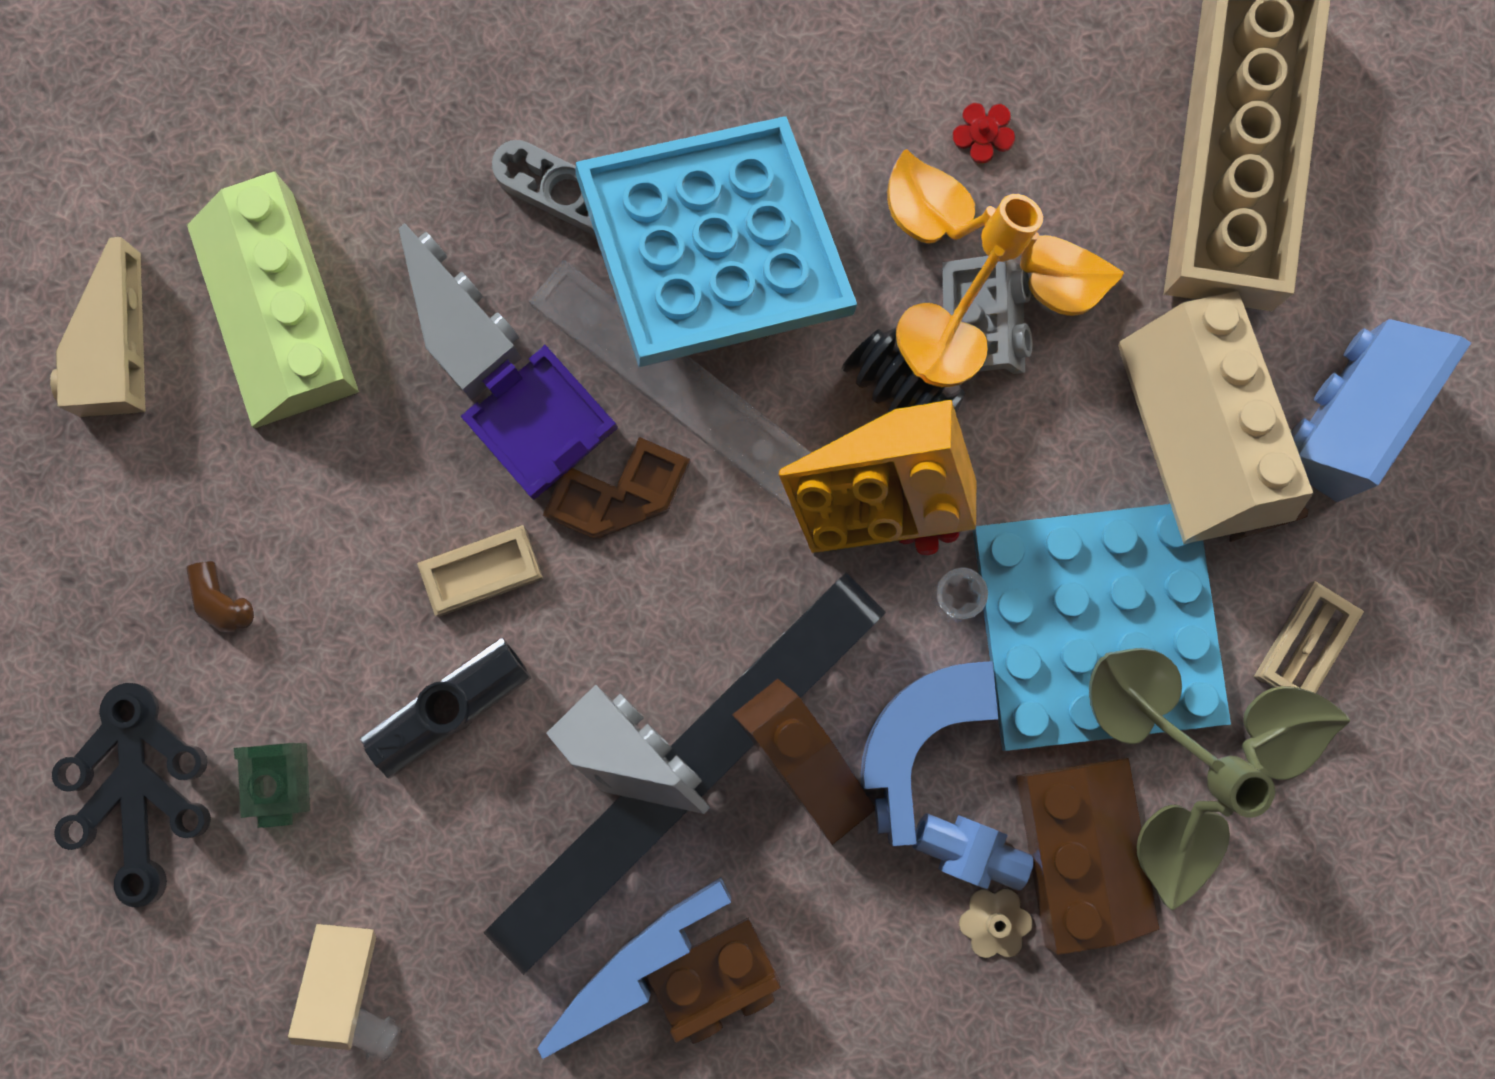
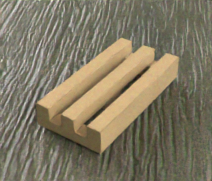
M1318 582L1309 583L1255 673L1254 678L1274 688L1280 686L1297 687L1293 684L1294 679L1335 610H1338L1344 615L1300 687L1316 693L1364 611ZM1319 599L1322 600L1324 604L1283 673L1281 676L1275 673L1316 603Z

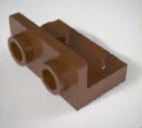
M749 917L692 946L689 953L647 975L671 1024L670 1033L674 1041L678 1042L689 1036L692 1044L703 1041L723 1028L720 1020L740 1009L744 1016H749L769 1006L775 1001L772 992L781 987L780 979Z

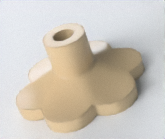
M981 889L971 895L970 909L961 915L959 926L962 933L971 938L973 951L983 958H990L996 953L1004 957L1015 956L1021 950L1022 937L1028 934L1032 928L1031 916L1024 909L1020 908L1018 895L1009 889H1001L996 893ZM1002 921V928L995 930V923Z

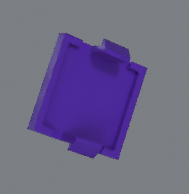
M546 345L529 358L530 362L519 371L508 359L482 380L492 394L480 404L478 402L461 415V418L533 500L618 429L617 424Z

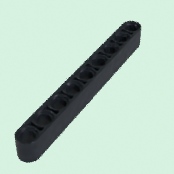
M846 572L671 745L672 749L665 757L670 762L677 755L702 781L694 789L702 797L754 745L732 714L776 679L782 681L801 698L886 611ZM620 796L484 931V934L524 975L688 810Z

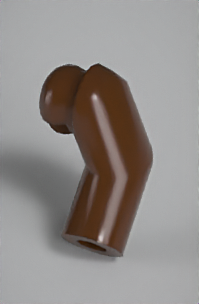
M200 562L186 567L193 607L198 617L221 632L234 633L236 628H248L252 624L254 611L251 602L245 598L232 600L229 596L221 593L215 562Z

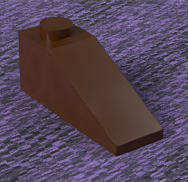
M776 679L732 714L831 845L875 811V806L832 740L801 698L782 681Z

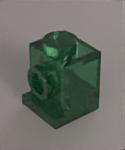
M285 743L234 748V760H238L241 818L257 817V828L293 825V813L310 811L307 743ZM267 775L273 777L276 782V791L270 797L264 795L263 778Z

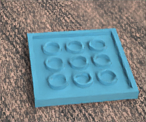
M787 116L576 162V177L639 367L854 315L857 307L856 299Z
M1170 504L976 526V529L973 530L989 656L990 661H993L1002 751L1111 739L1112 737L1100 727L1092 713L1089 699V683L1097 661L1106 653L1133 648H1146L1158 651L1171 659L1177 666L1182 681L1181 697L1177 705L1170 712L1163 715L1171 724L1179 730L1231 725L1204 542L1201 540L1183 544ZM1154 724L1149 734L1163 733L1164 731Z

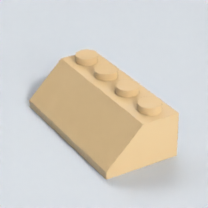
M1239 291L1183 302L1121 340L1118 345L1121 358L1183 544L1295 521L1312 496L1313 491Z

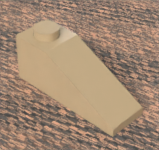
M121 237L109 238L56 350L57 369H54L51 373V391L58 407L78 417L145 412L141 254Z

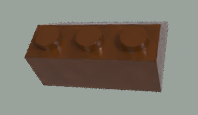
M1129 758L1016 775L1029 854L1033 856L1034 861L1032 873L1045 946L1059 955L1116 946L1160 930L1152 884L1141 868L1137 856V841L1142 828Z

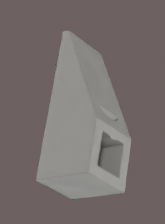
M404 223L398 229L425 347L472 401L487 388L482 382L484 378L507 359L513 365L521 359L517 349L512 344L519 336L498 312L489 318L478 306L477 302L483 298V295L462 271L453 278L441 263L448 256L426 231L420 237H417Z
M595 685L546 733L571 765L603 792L702 814L711 808L694 790L702 782L701 779L677 755L670 762L665 755L672 747L648 723L642 729L637 726L644 719V716L621 693L612 700Z

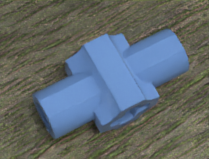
M928 813L924 814L919 821L915 831L916 844L912 845V847L917 851L940 859L941 862L938 869L942 872L988 889L991 880L1018 891L1022 890L1027 884L1033 868V856L1006 845L1007 834L959 815L955 824Z

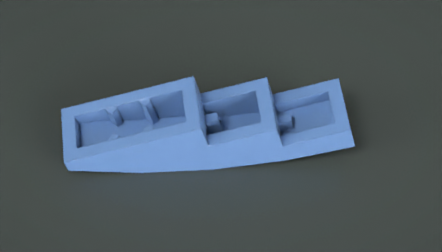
M721 877L667 910L626 943L579 991L537 1049L542 1059L649 1001L651 991L644 977L684 956L691 950L692 945L683 928L731 903L732 897Z

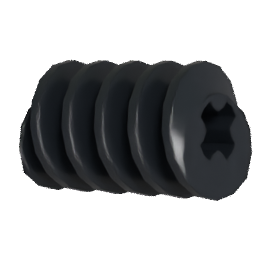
M896 327L885 333L879 329L873 332L851 353L841 367L844 372L848 373L862 366L856 379V384L860 388H865L877 382L878 384L871 399L879 404L893 398L888 413L894 409L952 400L955 412H957L966 394L961 389L946 396L943 393L945 387L928 384L921 377H917L896 346Z

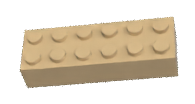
M1203 0L1164 295L1197 300L1239 291L1244 307L1274 311L1294 294L1330 0Z

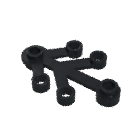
M137 683L119 684L106 693L99 709L102 725L74 757L62 758L54 765L52 770V781L58 789L65 792L81 791L91 784L94 778L93 769L118 743L119 766L77 814L68 815L59 820L54 830V836L58 845L67 850L89 846L96 837L98 826L121 801L124 866L118 870L115 876L114 892L119 901L129 907H142L156 902L163 895L167 885V878L163 868L158 863L150 860L147 798L170 817L171 830L178 837H198L208 830L211 822L210 813L204 805L191 803L145 763L144 741L167 758V770L172 777L178 780H193L200 777L205 772L208 761L205 752L201 748L188 746L158 720L159 704L157 698L150 689ZM126 701H130L135 708L134 716L128 722H125L120 716V708ZM186 752L191 753L195 759V766L188 774L183 772L179 765L181 756ZM73 763L80 769V778L74 785L69 783L66 778V770ZM189 809L193 810L198 816V825L193 831L187 830L182 822L183 815ZM74 821L80 823L83 828L82 838L78 842L73 841L68 833L69 827ZM134 873L141 876L144 882L143 890L139 895L132 893L128 886L129 879Z

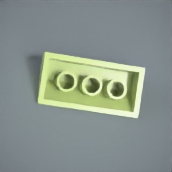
M275 171L221 189L187 224L252 427L257 428L359 393L293 192Z

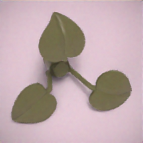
M1146 648L1109 652L1097 661L1089 683L1090 705L1100 727L1108 735L1120 742L1136 744L1143 741L1151 732L1154 724H1156L1210 767L1207 774L1208 789L1218 801H1197L1193 805L1191 812L1180 805L1165 806L1146 821L1138 836L1137 856L1140 866L1154 886L1162 902L1169 909L1174 910L1192 897L1205 884L1226 854L1230 839L1229 825L1226 819L1216 812L1230 817L1235 811L1240 816L1246 818L1257 817L1266 812L1272 805L1275 797V786L1271 778L1286 780L1305 772L1320 758L1333 737L1350 722V719L1332 702L1309 690L1292 686L1271 688L1258 695L1248 705L1244 713V726L1251 736L1242 744L1247 761L1237 756H1227L1218 759L1163 717V715L1170 712L1177 705L1182 692L1181 674L1171 659L1158 651Z

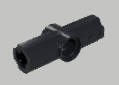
M501 638L440 682H434L426 686L416 699L363 735L360 740L363 743L364 750L375 767L386 778L390 779L452 734L466 729L476 717L529 681L531 676L516 652L504 638ZM451 692L457 697L459 712L452 722L443 724L436 718L434 704L441 694Z

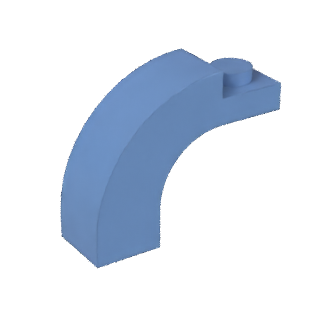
M993 661L954 665L917 679L892 698L872 726L862 756L861 786L863 789L884 787V798L875 799L876 826L878 834L888 833V843L892 846L916 844L911 772L915 757L923 743L936 731L951 724L998 719Z

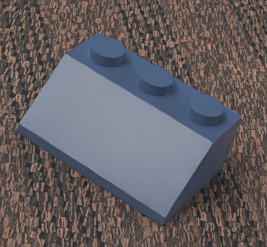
M1392 319L1386 320L1371 331L1363 328L1353 338L1343 354L1350 361L1341 375L1333 373L1315 395L1314 401L1320 404L1311 420L1303 418L1291 431L1310 485L1335 502L1378 486L1467 351L1471 342L1462 336Z

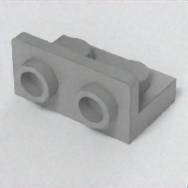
M989 256L942 262L943 308L951 315H953ZM1013 259L1004 262L998 261L961 320L980 329L987 339V356L979 371L1006 369L1012 374L1025 373V357H1030L1032 353L1031 331L1028 324H1024V303H1028L1031 297L1029 275L1024 270H1021L1020 265Z

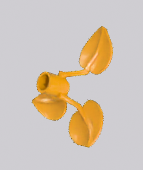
M908 149L901 153L894 165L888 181V207L895 223L910 237L928 244L939 241L946 233L953 240H958L985 226L981 233L982 247L989 257L953 315L937 304L920 303L908 308L896 327V340L902 356L917 377H921L928 384L938 387L957 386L970 380L983 366L988 350L987 339L980 329L961 320L998 261H1008L1021 255L1020 268L1024 272L1031 273L1029 289L1033 296L1050 310L1067 316L1081 315L1093 309L1124 275L1123 271L1080 246L1054 236H1039L1037 231L1043 223L1042 212L1033 200L1024 195H1008L1002 199L996 209L988 206L981 216L973 219L975 215L973 198L968 190L956 179L922 162Z

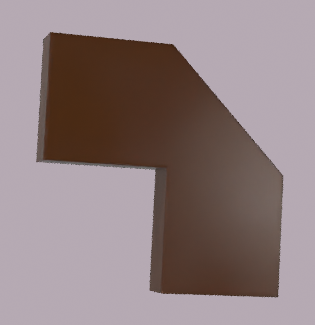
M639 437L617 487L571 468L559 478L543 513V517L596 540L668 512L691 461L685 456Z

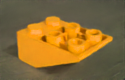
M952 400L894 409L779 470L780 480L811 553L976 529L977 481Z

